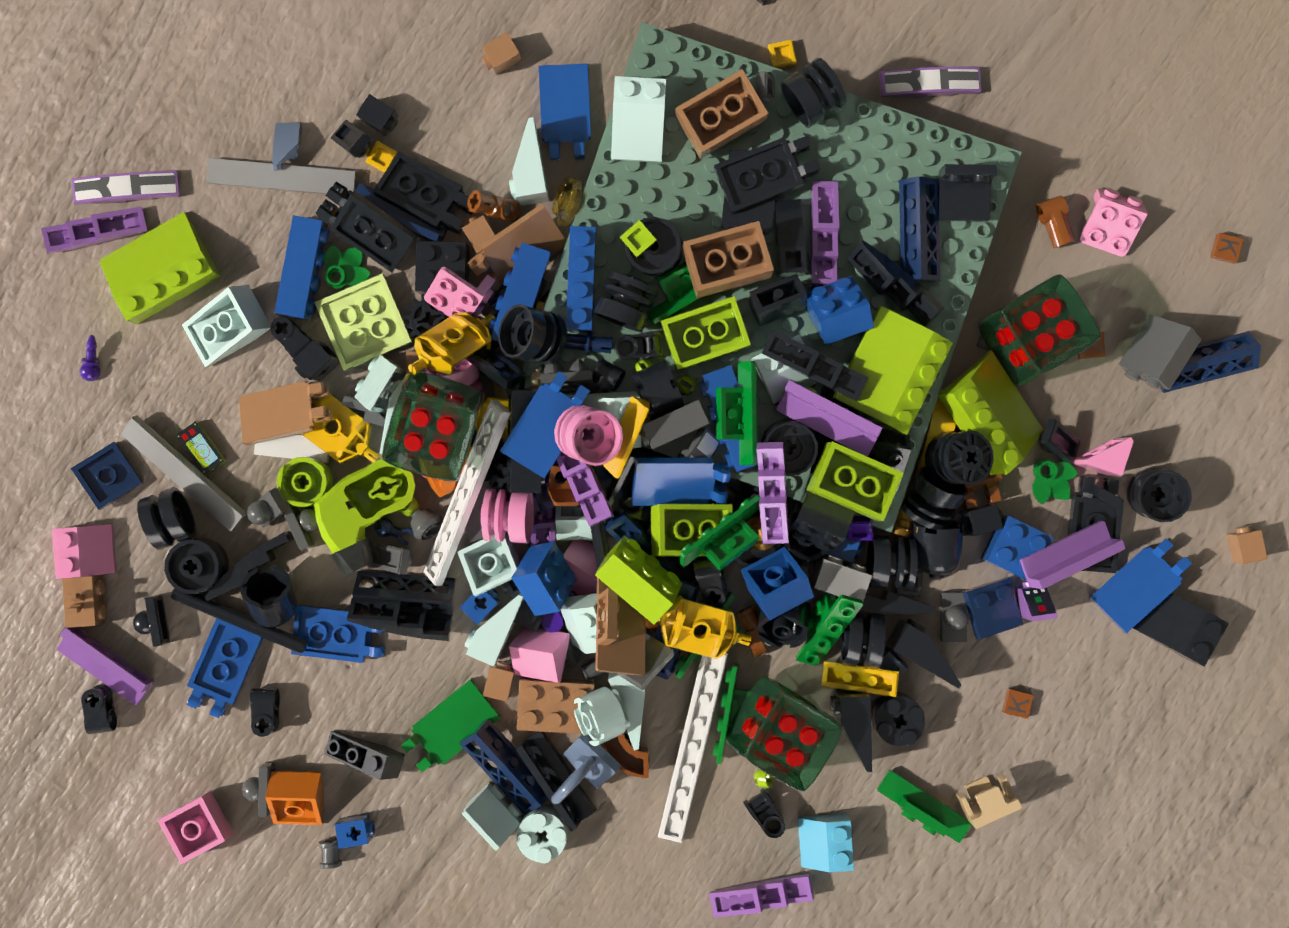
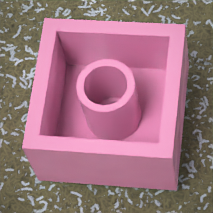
M211 790L168 812L158 820L180 864L219 845L234 834Z

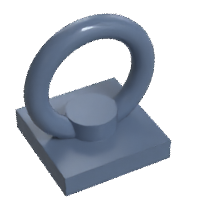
M581 734L562 754L576 770L551 797L552 803L559 804L584 777L598 789L617 772L621 765L600 745H591L589 741L592 739L589 735L584 736Z

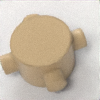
M535 369V372H532L531 387L539 388L541 385L540 374L543 373H540V369Z

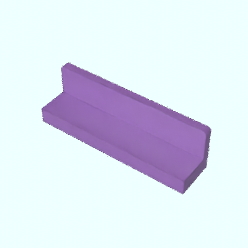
M790 380L777 406L778 412L867 457L882 431V427Z
M1098 521L1021 558L1020 563L1029 587L1043 590L1125 550L1123 540L1111 539L1106 523Z
M65 627L59 635L63 638L57 647L59 652L134 705L140 703L155 682L79 627Z

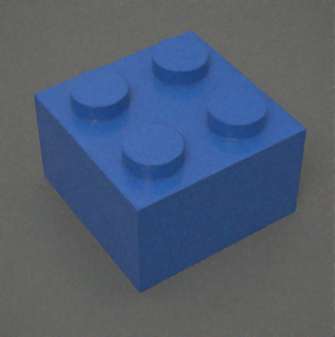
M852 276L841 278L806 292V305L809 317L825 345L874 328L870 304Z
M1003 515V529L993 531L980 559L1026 580L1020 559L1050 545L1054 537L1011 516Z
M555 541L530 546L511 577L535 616L560 612L577 581L574 572L569 567Z
M785 547L741 569L748 591L769 621L814 597L808 577Z

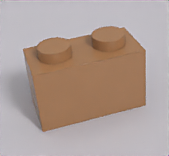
M102 576L62 578L65 627L96 626L105 623L104 619L107 616V608L103 604L105 583L102 580Z

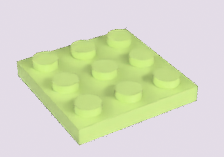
M383 273L314 302L343 371L350 370L373 360L375 357L378 358L380 355H385L413 343L408 330L405 329V322Z

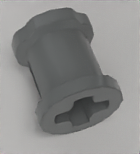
M337 838L319 841L318 844L322 852L320 868L332 869L341 866L342 860L339 859Z

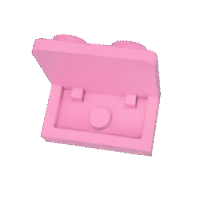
M1097 188L1093 196L1095 207L1080 235V241L1123 257L1130 249L1147 216L1145 205L1137 197L1129 196V198L1120 196V193L1114 189L1106 188L1103 190Z
M442 267L425 294L424 299L448 317L456 313L466 312L477 318L484 308L481 302L486 304L494 293L490 288L494 284L495 279L487 275L479 287L476 288L448 268Z

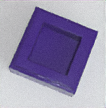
M853 516L847 533L848 539L874 540L875 533L872 519L866 516Z

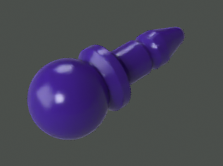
M90 335L86 343V357L81 359L83 365L80 367L79 372L84 380L95 381L100 376V368L98 366L100 360L96 358L97 343L95 336Z

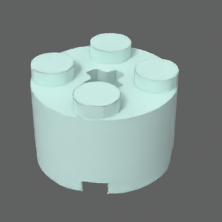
M601 687L574 700V704L578 703V708L574 709L577 724L584 736L589 735L592 740L589 743L593 746H598L623 734L626 728L630 727V720L623 713L620 705L621 697L616 689L610 690L607 687Z
M539 807L523 816L517 831V845L520 851L530 860L548 863L558 857L563 851L568 836V826L554 807ZM543 831H546V832H547V835H546V836L544 835V836L541 837V836L538 835L539 833H542Z

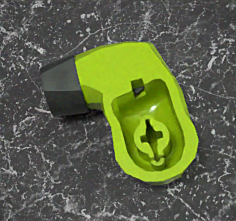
M381 458L369 466L347 475L314 504L316 521L321 536L331 550L332 554L330 556L343 576L377 561L370 538L365 536V528L378 521L383 515L405 508L413 499L415 490L413 474L407 466L395 458Z

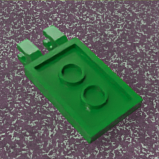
M469 679L416 722L411 730L413 735L404 741L401 747L408 753L419 743L422 744L428 754L416 766L421 772H424L434 762L438 765L441 763L445 764L463 749L459 744L461 740L475 732L484 720L489 718L494 724L501 718V715L488 699L483 696V693L476 684Z

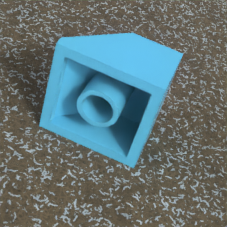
M847 814L798 817L801 867L825 872L854 871L851 821Z

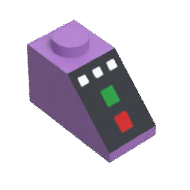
M1027 581L1022 582L1023 586L1015 587L1021 617L1032 622L1057 618V612L1047 588L1042 590L1029 587Z

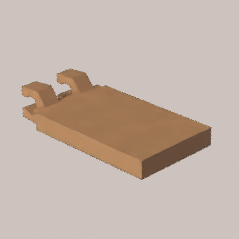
M540 204L480 245L483 251L470 259L468 264L476 276L488 270L490 266L493 271L487 275L495 279L490 289L496 291L504 284L507 271H513L515 262H512L511 259L515 247L520 248L521 243H525L549 251L552 256L565 247L566 239L544 205Z
M302 381L239 396L243 444L252 445L314 431V423L332 420V411L330 409H326L324 406L312 408L313 399L330 396L329 386H323L322 382L310 384L307 381Z

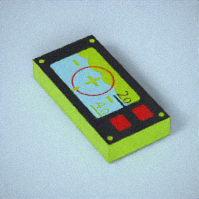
M195 421L175 435L204 475H208L226 462V459L198 421Z

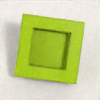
M640 220L620 236L636 257L656 241L655 237Z

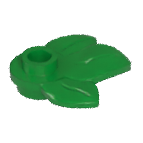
M331 245L324 257L327 267L324 279L327 285L334 289H340L346 285L354 286L366 281L371 273L367 269L360 267L363 260L362 252L353 247L341 253L336 246ZM335 273H341L339 281H334L333 276Z
M1048 458L1038 460L1033 467L1035 480L1032 484V493L1035 499L1040 504H1044L1050 496L1060 500H1069L1070 486L1068 480L1078 474L1075 468L1067 462L1055 463ZM1043 466L1048 467L1047 475H1043L1041 472Z

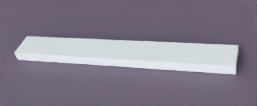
M491 400L424 569V573L435 586L443 585L511 414L497 400Z
M728 652L718 659L701 655L660 824L659 838L680 843L683 841Z

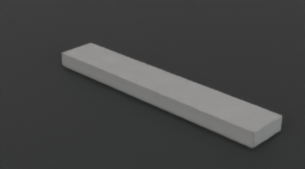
M208 158L206 180L208 184L326 195L329 188L337 181L348 188V191H356V171L282 164L280 170L274 171L273 164Z
M137 415L132 417L121 435L230 532L235 530L247 512Z

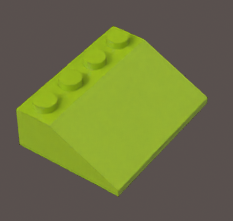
M182 212L99 260L117 306L125 320L134 324L144 321L222 276L186 212Z
M879 306L872 319L874 328L866 331L848 368L869 379L857 402L838 392H835L833 398L888 429L907 435L953 343L936 332L883 306Z
M992 350L984 354L938 394L939 399L962 432L975 431L982 434L989 441L993 449L994 458L990 475H1007L1025 459L1043 431L1042 426Z

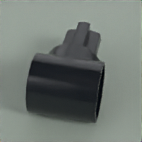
M603 358L593 372L592 378L596 384L591 394L608 393L609 390L615 391L622 383L626 371Z

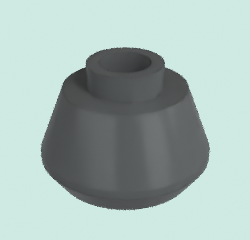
M419 509L413 513L410 524L416 539L427 540L438 533L442 526L443 518L430 509Z

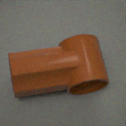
M1062 195L1036 204L1038 219L1043 225L1045 224L1053 249L1076 241L1067 218L1069 213L1068 206Z

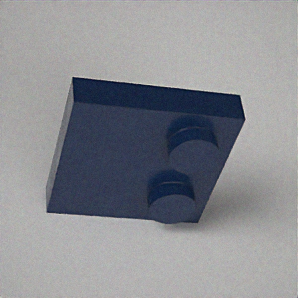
M112 442L71 468L98 510H102L143 484V481L116 442Z
M1002 578L962 591L975 639H983L1023 625L1010 578Z

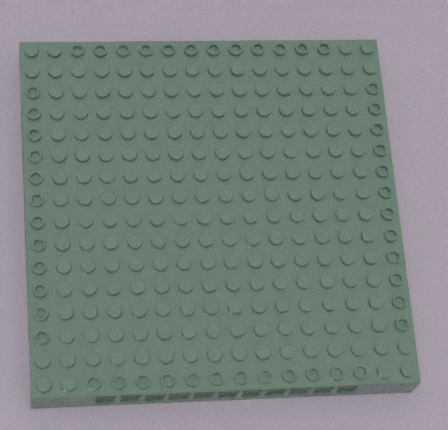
M642 22L623 77L666 79L662 163L611 160L612 107L572 226L596 227L594 307L598 297L611 298L612 294L603 289L604 284L616 286V284L606 278L608 272L632 275L658 290L656 298L644 296V298L654 303L653 308L666 301L667 298L657 281V278L660 276L645 275L636 269L626 256L625 243L620 236L637 221L649 217L662 218L671 223L680 235L682 243L724 231V227H721L724 193L713 168L714 165L728 160L729 150L748 152L783 137L792 142L807 136L811 144L810 149L795 156L799 166L817 159L820 166L819 173L805 178L806 183H804V186L775 197V201H801L807 273L804 276L798 277L805 291L816 288L811 287L810 274L812 182H838L837 280L849 276L854 278L870 304L872 319L878 307L883 306L922 325L908 309L901 311L886 293L879 295L847 258L856 246L864 240L901 267L899 180L922 176L938 179L939 186V170L945 164L997 165V176L991 180L990 220L988 222L939 221L940 281H917L944 308L926 328L936 332L953 344L908 432L910 435L911 453L899 489L894 495L885 520L876 521L872 519L873 527L892 532L1022 152L845 92L847 103L841 108L836 107L835 112L832 114L823 109V120L807 128L794 115L781 90V81L792 75V73ZM741 69L745 72L756 93V72L765 71L775 78V101L773 103L761 101L768 112L766 121L700 159L675 117V108ZM926 185V194H927L928 197H929V185ZM775 206L772 231L769 234H764L774 268L771 278L714 293L706 297H700L687 309L678 310L671 314V317L735 296L751 343L749 348L677 372L661 323L653 324L650 318H648L643 332H662V335L659 337L661 352H664V357L646 360L651 361L653 365L666 361L674 376L675 384L682 375H689L694 378L696 382L694 392L690 395H681L684 405L686 406L699 400L709 422L708 425L702 428H706L715 437H717L716 420H711L707 408L711 403L708 396L703 397L699 382L703 381L702 375L731 365L738 383V363L751 361L753 357L761 354L773 330L789 338L800 335L804 345L848 368L866 331L825 345L809 317L807 305L806 309L762 326L758 325L749 306V292L787 278L778 277ZM927 211V220L930 222V214ZM570 233L543 308L544 311L559 314L564 320L565 326ZM927 237V245L930 248V239ZM653 243L649 246L651 251H656L658 244ZM682 254L681 261L677 266L686 262L684 254ZM928 262V274L931 275V265ZM641 306L639 310L647 315L646 312L652 308ZM593 313V333H590V336L613 337L611 354L593 351L585 353V350L564 348L558 360L561 362L565 372H569L572 364L579 358L592 370L593 375L596 366L604 358L626 371L620 386L615 391L609 390L608 393L635 391L640 396L638 391L642 389V386L637 388L632 374L635 373L636 363L643 359L622 360L615 353V344L620 337L635 335L640 332L616 325ZM567 332L568 334L587 335V332ZM625 341L619 345L621 353L629 355L633 352V345ZM525 361L523 371L526 373L524 388H533L531 387L532 372H535V369H540V373H543L546 365ZM644 363L640 364L642 369L646 368ZM758 375L756 380V395L758 397L756 418L758 422L757 439L761 443L764 432L771 424L780 420H792V418L777 411L779 402L773 405ZM683 380L679 383L689 390L692 388V385ZM816 383L808 387L815 389L817 394L821 396L822 384ZM576 392L563 393V394H564V395H574ZM860 412L858 413V416L882 427V429L890 430ZM647 414L643 425L651 422L649 414ZM807 427L815 436L816 431ZM698 429L653 450L650 445L645 447L641 439V447L677 458L681 449H689ZM786 440L784 450L789 453L790 448L794 447V444ZM725 444L720 445L712 457L714 464L727 463L724 454L728 453ZM758 465L735 472L734 468H728V471H731V478L759 487ZM811 467L800 475L786 476L788 497L799 501L809 492L806 489L813 473H810ZM856 512L854 514V516H864Z

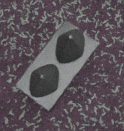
M579 358L572 364L569 372H565L561 362L557 359L552 364L546 365L543 374H540L541 385L543 386L545 383L550 385L558 371L568 376L559 390L561 393L576 392L580 385L590 391L594 388L592 370Z

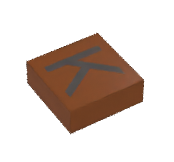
M1223 233L1216 234L1210 258L1232 264L1238 263L1244 239Z
M1104 332L1077 334L1078 359L1106 357Z
M1008 688L1002 712L1028 719L1034 695Z

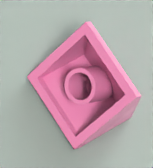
M1131 437L1114 438L1076 457L1073 465L1104 475L1122 476L1133 440Z
M573 540L564 553L566 562L577 578L572 590L579 595L596 594L597 577L595 573L598 569L594 546L586 540Z
M525 627L509 645L514 674L560 683L571 634L564 632L551 633L545 629H538L536 632Z

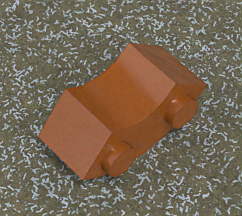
M625 732L601 744V747L621 765L620 770L635 777L649 778L648 747L639 746V749L634 750Z

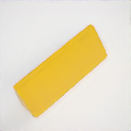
M631 396L620 421L623 434L621 448L612 460L603 464L615 478L621 477L650 408L648 401L635 396Z
M824 661L821 686L896 697L899 672L870 669L863 666H844L842 663Z

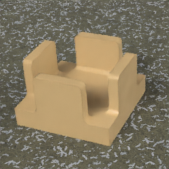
M1001 773L996 776L1002 790L998 786L992 787L987 776H983L965 785L971 799V804L968 803L961 791L956 793L964 816L976 829L1022 809L1007 778Z

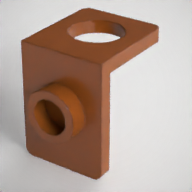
M553 464L549 470L548 493L555 506H578L579 502H576L568 480L562 483L555 481V475L561 469L559 464Z

